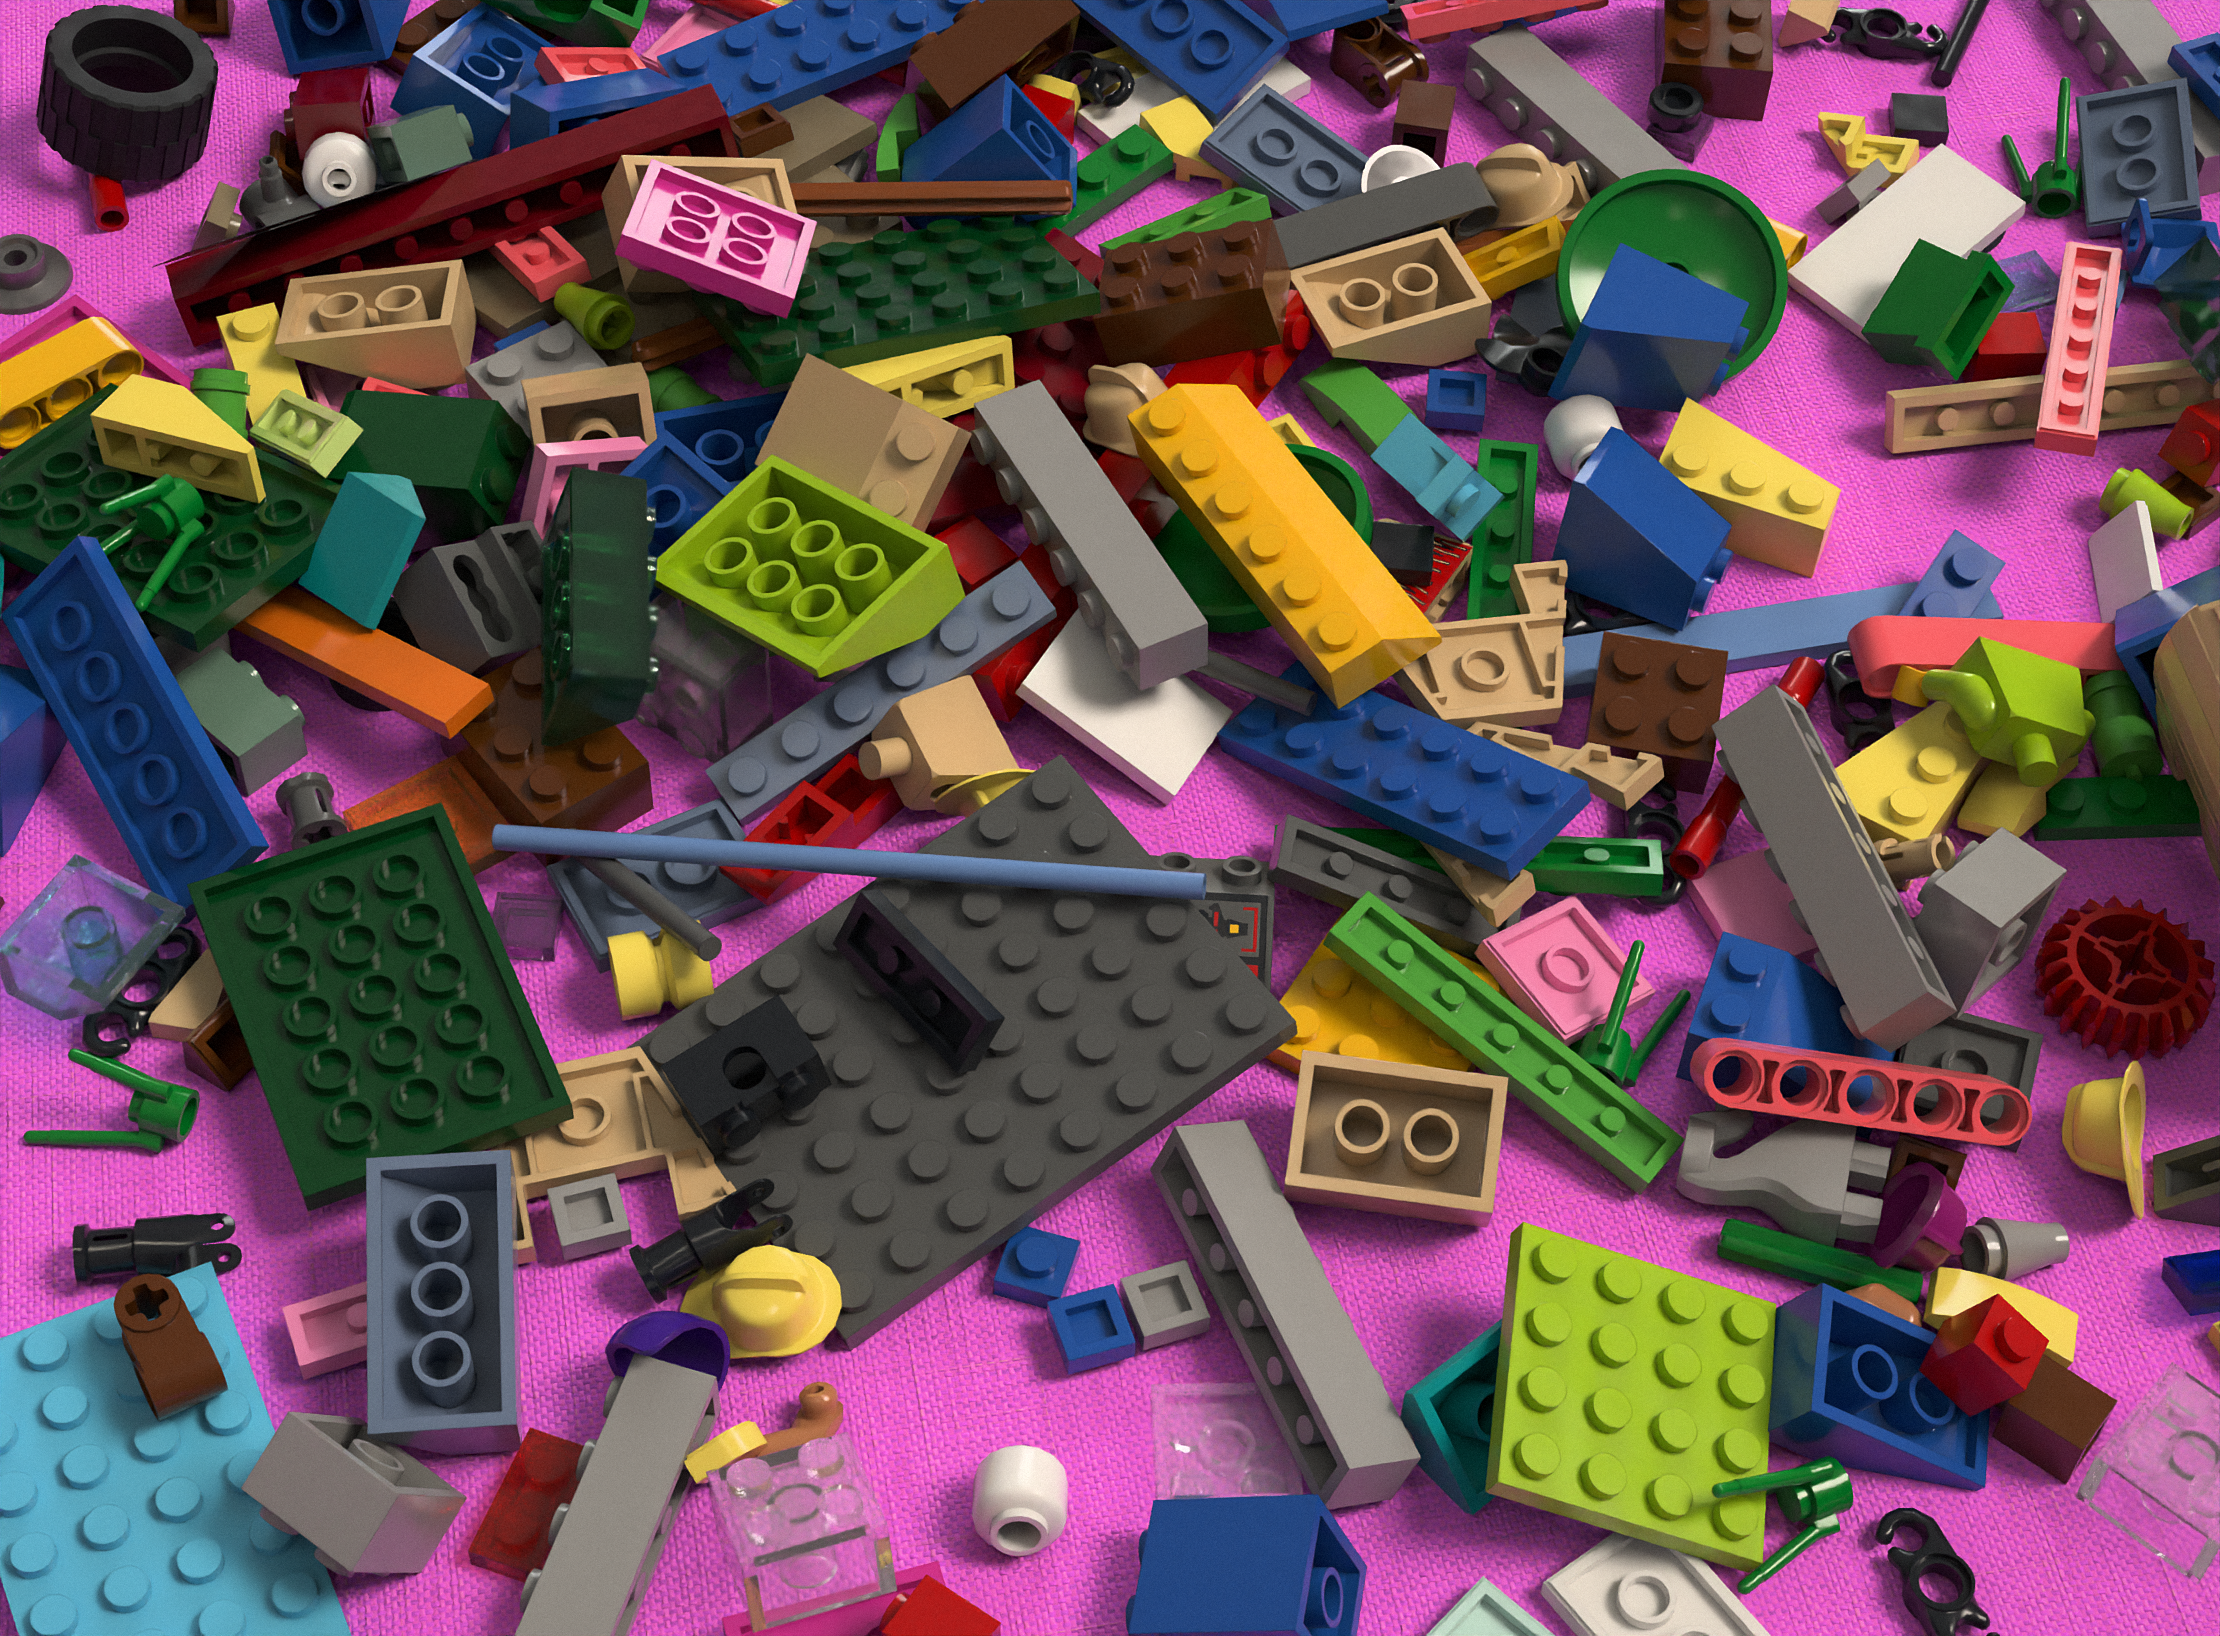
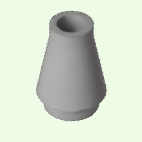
M1982 1217L1975 1225L1965 1228L1960 1240V1245L1964 1250L1960 1257L1966 1271L1988 1275L2005 1281H2010L2051 1264L2064 1263L2070 1251L2067 1232L2058 1222L2043 1224Z

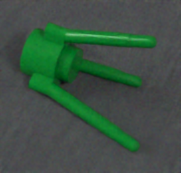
M2063 77L2059 85L2054 160L2042 163L2033 174L2031 181L2012 137L2006 134L2001 138L2006 156L2020 188V199L2025 201L2026 205L2032 204V209L2036 214L2048 219L2067 216L2073 210L2081 208V190L2083 187L2081 158L2079 157L2074 172L2067 164L2071 81L2068 77Z
M169 474L162 475L148 486L103 503L99 508L102 515L108 516L140 504L137 519L100 543L106 556L143 531L154 540L175 539L134 603L138 612H144L190 543L205 532L204 526L199 522L205 510L200 494L184 479L172 478Z
M1635 940L1632 943L1605 1024L1594 1026L1591 1032H1587L1582 1039L1570 1045V1049L1620 1089H1622L1623 1084L1628 1087L1635 1086L1641 1067L1675 1022L1691 997L1687 989L1680 990L1633 1053L1630 1045L1631 1038L1626 1031L1620 1028L1645 949V944L1641 940Z
M73 1048L68 1052L69 1060L135 1090L130 1101L128 1118L129 1121L138 1123L139 1131L29 1130L23 1136L24 1141L28 1144L129 1146L160 1153L166 1139L181 1143L188 1137L199 1109V1092L156 1079L113 1058L100 1057L89 1051L84 1052Z
M1825 1456L1792 1469L1734 1479L1728 1482L1717 1483L1712 1487V1494L1716 1498L1739 1496L1766 1490V1495L1776 1493L1777 1501L1783 1514L1792 1522L1801 1521L1808 1525L1805 1530L1742 1579L1737 1585L1738 1592L1743 1595L1749 1594L1816 1541L1840 1531V1524L1836 1515L1848 1511L1852 1507L1854 1496L1849 1476L1835 1458Z

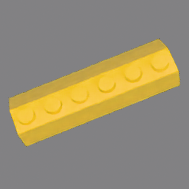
M1177 383L1127 415L1139 457L1338 710L1442 643L1441 635L1237 385Z

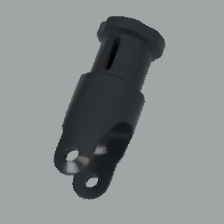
M766 1178L753 1181L681 1221L680 1230L644 1249L640 1245H636L629 1249V1254L640 1277L657 1304L667 1300V1291L704 1271L711 1276L729 1266L738 1255L753 1247L765 1246L791 1229L793 1225L792 1218L787 1214H780L767 1219L753 1228L732 1230L745 1210L762 1202L773 1193L775 1188L773 1181Z
M225 1213L137 1218L134 1226L91 1229L89 1224H77L74 1226L72 1244L76 1281L78 1286H87L93 1283L94 1278L139 1276L143 1274H160L164 1277H169L210 1261L215 1273L231 1271L241 1263V1249L232 1243L218 1242L225 1241L234 1234L236 1229L235 1221ZM217 1223H221L224 1225L221 1229L214 1230L211 1228L213 1225ZM224 1255L231 1257L226 1262L219 1261V1258Z

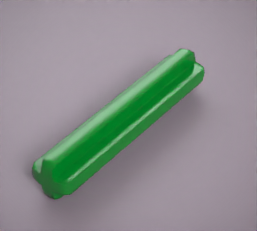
M1733 1218L1727 1219L1723 1224L1717 1245V1254L1722 1258L1816 1285L1825 1283L1842 1292L1871 1283H1878L1916 1306L1922 1290L1923 1275L1919 1271L1897 1265L1889 1269H1883L1873 1261V1258Z

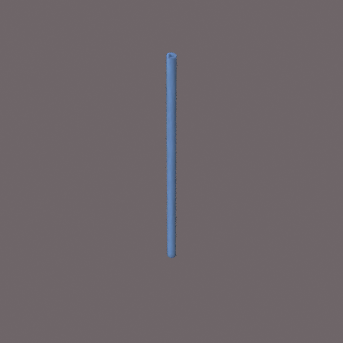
M496 824L492 834L494 850L1192 900L1205 899L1207 884L1205 873L504 824Z

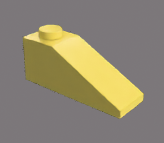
M274 302L216 317L228 369L248 373V385L251 386L250 396H247L246 419L250 429L282 389H288L307 398L295 359L277 354L275 341L280 317ZM255 441L257 448L272 452Z
M1006 335L979 338L841 369L941 419L974 408V403L1015 388L1012 339Z
M132 374L90 414L104 465L156 478L169 474L172 478L184 479L195 488L258 504L266 497L254 446L184 386Z

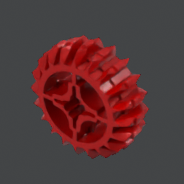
M2115 895L2105 902L2103 907L2089 898L2080 907L2079 911L2068 908L2066 913L2060 917L2058 923H2053L2051 929H2048L2041 944L2043 948L2039 949L2034 963L2036 967L2034 973L2037 974L2035 994L2045 998L2043 1002L2044 1016L2061 1017L2059 1022L2060 1035L2077 1032L2082 1036V1050L2095 1043L2105 1047L2108 1060L2117 1054L2119 1050L2126 1051L2133 1061H2138L2141 1057H2144L2146 1051L2161 1059L2170 1051L2171 1047L2182 1049L2191 1040L2193 1033L2196 1034L2198 1028L2201 1029L2210 1013L2208 1009L2211 1007L2216 995L2215 987L2217 984L2212 981L2215 962L2204 958L2205 941L2187 939L2189 936V922L2173 925L2167 921L2166 908L2154 914L2144 910L2141 898L2132 904L2131 907H2124Z

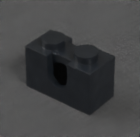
M779 994L660 1066L675 1097L714 1157L729 1148H737L749 1143L760 1132L762 1128L761 1120L782 1107L791 1112L801 1110L810 1105L822 1090L832 1085L818 1051ZM763 1078L762 1081L753 1088L745 1090L740 1089V1087L750 1079Z

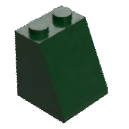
M354 390L346 393L339 413L348 416L363 429V432L326 479L342 485L348 472L399 475L410 479L426 517L411 553L478 536L490 527L504 524L531 440L498 400Z

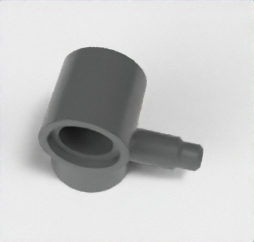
M270 155L264 156L259 160V179L244 191L239 204L241 215L253 230L320 210L316 202L308 194L299 196L288 182L283 179L277 159Z

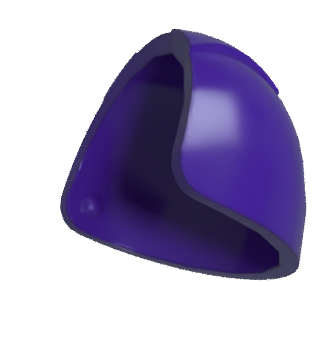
M676 1311L651 1312L624 1324L613 1334L605 1348L608 1363L615 1376L625 1377L632 1358L637 1353L716 1376L719 1392L726 1379L730 1363V1344L721 1326L700 1316Z

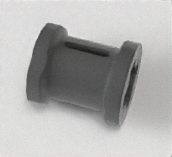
M317 772L301 773L296 777L285 780L276 791L275 798L277 804L281 808L282 813L288 816L292 826L289 834L292 850L348 833L345 820L335 814L331 803L334 790L324 774Z

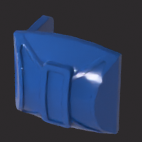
M2136 199L2127 222L2120 225L2131 286L2138 289L2161 290L2166 293H2185L2186 291L2220 288V239L2216 222L2183 218L2151 219L2147 199Z

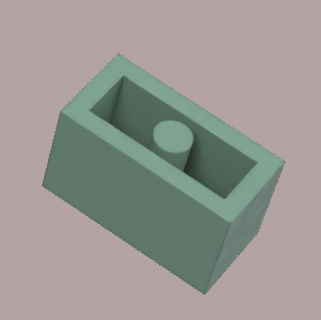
M454 105L427 107L366 128L384 182H407L473 160L468 148L474 145L472 130L463 113L456 114Z
M217 646L174 676L234 784L247 796L253 794L308 754L302 729L306 721L302 711L287 695L282 694L278 697L267 688L259 673L248 662L242 660L238 663Z

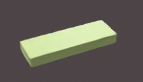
M282 389L250 429L249 436L262 447L326 478L363 432V429L348 416L288 389Z

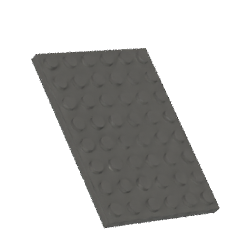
M1061 754L915 852L920 854L1162 870ZM878 877L714 988V994L698 999L627 1047V1049L637 1046L642 1048L680 1105L682 1115L696 1136L702 1138L675 1097L660 1066L779 994L818 1051L832 1085L822 1090L810 1105L801 1110L791 1112L782 1107L761 1120L762 1128L753 1140L743 1146L725 1150L714 1157V1162L726 1181H731L736 1190L758 1179L766 1178L773 1181L775 1187L773 1193L762 1202L745 1211L756 1225L776 1215H789L793 1220L791 1229L783 1236L770 1242V1244L787 1248L792 1252L814 1256L831 1269L840 1284L842 1308L834 1330L851 1351L1298 1034L1294 1018L1189 899ZM880 890L1005 1017L975 1071L957 1074L833 945L838 932L861 891ZM763 1078L750 1079L746 1081L740 1087V1089L745 1090L753 1088L756 1085H758Z

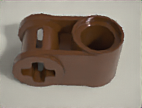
M1378 16L1334 29L1329 61L1330 68L1336 76L1344 79L1359 91L1371 105L1377 108H1385L1395 101L1396 94L1401 91L1403 79L1427 82L1429 67L1423 53L1416 45L1407 42L1383 23Z
M143 1274L135 1276L124 1283L116 1293L114 1310L117 1321L122 1329L121 1335L125 1351L133 1364L140 1387L156 1419L160 1422L227 1391V1382L218 1359L205 1334L199 1331L175 1284L160 1274Z

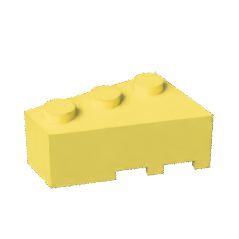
M1686 397L1658 462L1732 525L1726 549L1734 551V554L1812 578L1829 536L1841 489Z
M1936 701L1835 768L1872 843L1887 838L1905 842L1930 837L1938 833L1944 836L1962 809L1976 782L1990 764L1991 759L1980 756L1973 749L1961 719L1948 702ZM1914 880L1907 881L1905 886L1900 889L1907 892Z

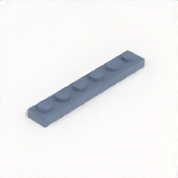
M1019 560L968 594L924 638L875 656L707 768L705 772L744 827L783 801L804 780L808 783L835 766L848 753L853 754L865 742L872 741L873 730L894 703L902 698L958 677L971 675L1056 618V609L1021 560Z

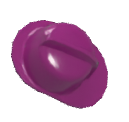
M1919 1161L1904 1167L1883 1187L1882 1193H1878L1876 1198L1883 1199V1205L1874 1244L1862 1242V1246L1866 1254L1873 1258V1261L1880 1268L1889 1269L1897 1265L1919 1271L1920 1273H1926L1936 1269L1950 1255L1961 1256L1964 1250L1959 1242L1967 1224V1209L1960 1196L1947 1184L1946 1177L1931 1164Z

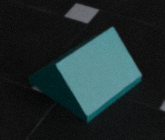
M348 472L317 539L308 571L301 575L298 582L353 620L373 630L377 628L426 520L411 480L399 475Z
M1502 1319L1405 1392L1400 1416L1404 1426L1411 1433L1415 1447L1421 1456L1417 1464L1465 1513L1472 1515L1496 1497V1495L1486 1493L1485 1487Z

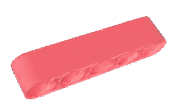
M1883 615L1862 620L1848 632L1847 642L1864 693L1878 699H1895L1891 696L1901 665L1910 666L1920 671L1924 669L1950 670L1979 636L2079 668L2082 688L2088 679L2100 673L2112 670L2127 672L2115 649V624Z
M1712 1038L1703 1042L1694 1051L1690 1061V1075L1695 1086L1718 1104L1729 1108L1995 1146L2010 1145L2020 1140L2028 1131L2032 1121V1108L2027 1097L2017 1088L1988 1075L1731 1038ZM1728 1056H1737L1741 1063V1072L1738 1079L1731 1086L1716 1088L1713 1082L1715 1066L1720 1060ZM1794 1066H1804L1807 1073V1082L1804 1089L1793 1097L1783 1098L1780 1092V1081L1783 1074ZM1869 1075L1873 1083V1091L1870 1098L1858 1107H1850L1847 1102L1849 1085L1856 1078ZM1928 1085H1935L1938 1090L1936 1107L1929 1114L1916 1116L1913 1103L1916 1094ZM2001 1094L2004 1100V1110L2001 1117L1995 1123L1983 1126L1980 1120V1110L1983 1103L1988 1098Z

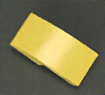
M2078 755L2067 758L2058 768L2056 779L2050 784L2041 787L2024 785L2019 778L2017 767L1992 760L1976 782L1957 816L1958 828L1983 834L1988 838L2000 827H2003L2020 838L2046 815V792L2078 766Z
M1938 1267L1931 1273L1923 1321L1938 1331L1943 1321L1996 1294H2000L2049 1340L2043 1354L2065 1368H2068L2073 1363L2079 1316L2075 1312L2034 1291L1988 1275L1947 1267Z

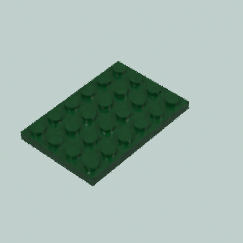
M980 215L978 218L964 221L940 219L929 223L926 229L907 233L897 230L883 231L874 235L873 240L855 244L846 242L824 244L818 248L817 252L808 253L809 255L806 258L787 319L775 314L761 315L749 310L742 302L719 293H702L691 288L692 300L762 388L793 382L807 353L842 369L1101 313L1100 291L1021 215Z
M112 383L108 384L0 459V553L4 556V560L39 576L77 536L95 537L100 544L137 519L140 504L108 516L102 515L99 511L103 503L148 486L158 479L104 465L90 414L119 386ZM254 447L266 495L259 504L195 488L200 494L205 507L204 515L199 520L204 526L205 532L190 543L144 612H138L147 629L198 654L214 643L231 628L308 571L315 544L342 485ZM143 531L107 556L133 604L175 539L158 541L150 538Z
M442 802L187 884L192 904L308 1212L366 1192V1158L478 1152L574 1119L571 1100Z

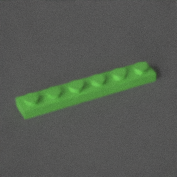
M1367 891L1329 931L1323 945L1486 1074L1509 1077L1507 1090L1639 1195L1643 1193L1685 1139L1370 891Z

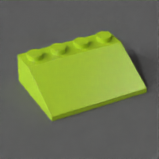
M773 454L642 572L648 583L818 678L924 638L966 597L947 544Z

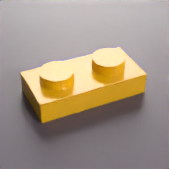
M1554 215L1462 257L1489 299L1494 301L1508 291L1536 279L1550 277L1556 273L1557 260L1566 238V232L1558 217Z

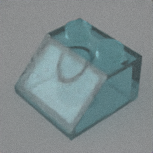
M75 853L0 937V975L6 993L60 1021L102 1012L186 916L185 909Z

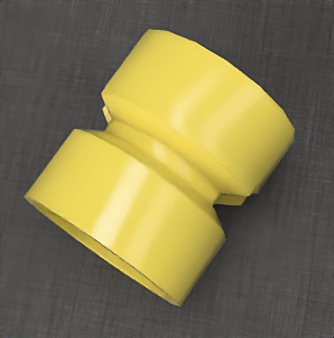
M661 928L658 938L651 939L643 930L606 937L612 978L622 1021L659 1014L664 1002L670 1001L678 1010H682L698 999L714 994L709 961L700 959L664 929Z

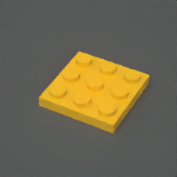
M1344 909L1332 928L1348 912ZM1327 935L1279 1001L1296 1021L1298 1034L1264 1057L1297 1075L1300 1072L1302 1050L1472 1073L1477 1067L1323 945ZM1441 947L1516 1006L1515 1002L1487 968Z

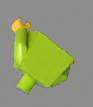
M1981 636L1973 642L1950 670L1924 669L1920 671L1910 666L1901 665L1891 693L1893 698L1918 707H1927L1929 699L1948 702L1959 715L1973 749L1982 757L2017 767L2021 782L2029 787L2045 786L2055 780L2058 775V768L2065 760L2081 753L2096 724L2094 715L2084 709L2079 668Z

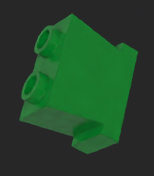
M1919 238L1880 302L1871 313L1861 333L1886 363L1930 366L1939 377L1957 381L2012 293L2015 285L1991 254L1972 250L1968 258L1964 259Z

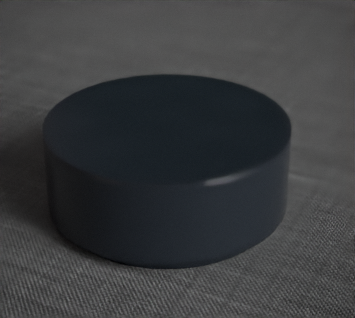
M1679 82L1664 83L1652 90L1648 102L1647 117L1656 128L1662 131L1685 133L1693 130L1700 123L1704 101L1701 94L1687 84Z

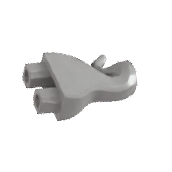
M1716 1102V1111H1706L1690 1115L1675 1185L1677 1190L1684 1196L1704 1204L1743 1206L1760 1210L1770 1216L1789 1235L1834 1247L1836 1237L1874 1244L1880 1222L1883 1199L1851 1193L1846 1190L1848 1185L1882 1193L1887 1176L1891 1148L1855 1140L1857 1129L1855 1125L1803 1119L1779 1129L1736 1156L1716 1158L1713 1153L1717 1149L1738 1142L1747 1135L1753 1126L1754 1115L1752 1111L1729 1108Z

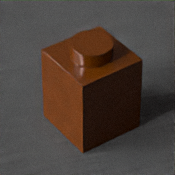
M1403 79L1394 120L1391 145H1406L1416 148L1428 155L1439 168H1443L1451 132L1457 87Z
M2043 1354L2026 1390L1994 1405L2002 1410L2003 1413L1992 1437L2064 1484H2067L2100 1437L2118 1401Z

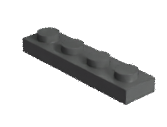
M1287 814L1277 826L1267 880L1347 911L1367 891H1370L1438 946L1479 962L1481 961L1474 953L1482 940L1520 921L1522 906L1496 928L1486 921L1450 877L1298 817Z

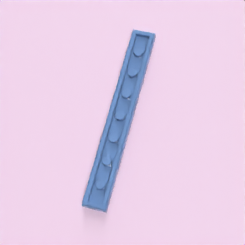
M1918 582L1691 617L1682 632L1660 623L1607 630V632L1729 651L1726 674L1789 664L1795 658L1801 656L1812 659L1827 658L1831 653L1838 650L1850 649L1847 642L1848 632L1862 620L1873 616H1896ZM1990 588L1970 618L2003 619L2004 616ZM1604 631L1563 637V646H1565L1563 700L1591 695L1596 662Z

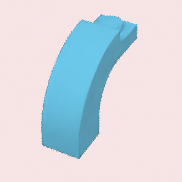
M1410 412L1370 456L1409 491L1422 507L1463 542H1466L1505 498L1503 494Z

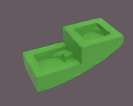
M915 93L904 94L883 127L876 156L878 182H901L904 150L922 137Z
M1335 357L1301 378L1298 382L1300 388L1333 429L1343 422L1369 457L1409 412L1417 418L1413 411L1387 384L1355 359Z

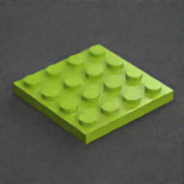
M1522 1222L1510 1235L1485 1492L1740 1571L1751 1572L1763 1563L1767 1490L1739 1496L1716 1498L1712 1494V1487L1717 1483L1766 1474L1768 1472L1770 1434L1768 1432L1773 1377L1776 1304Z

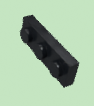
M880 890L861 891L838 932L833 945L957 1074L975 1071L1005 1017Z

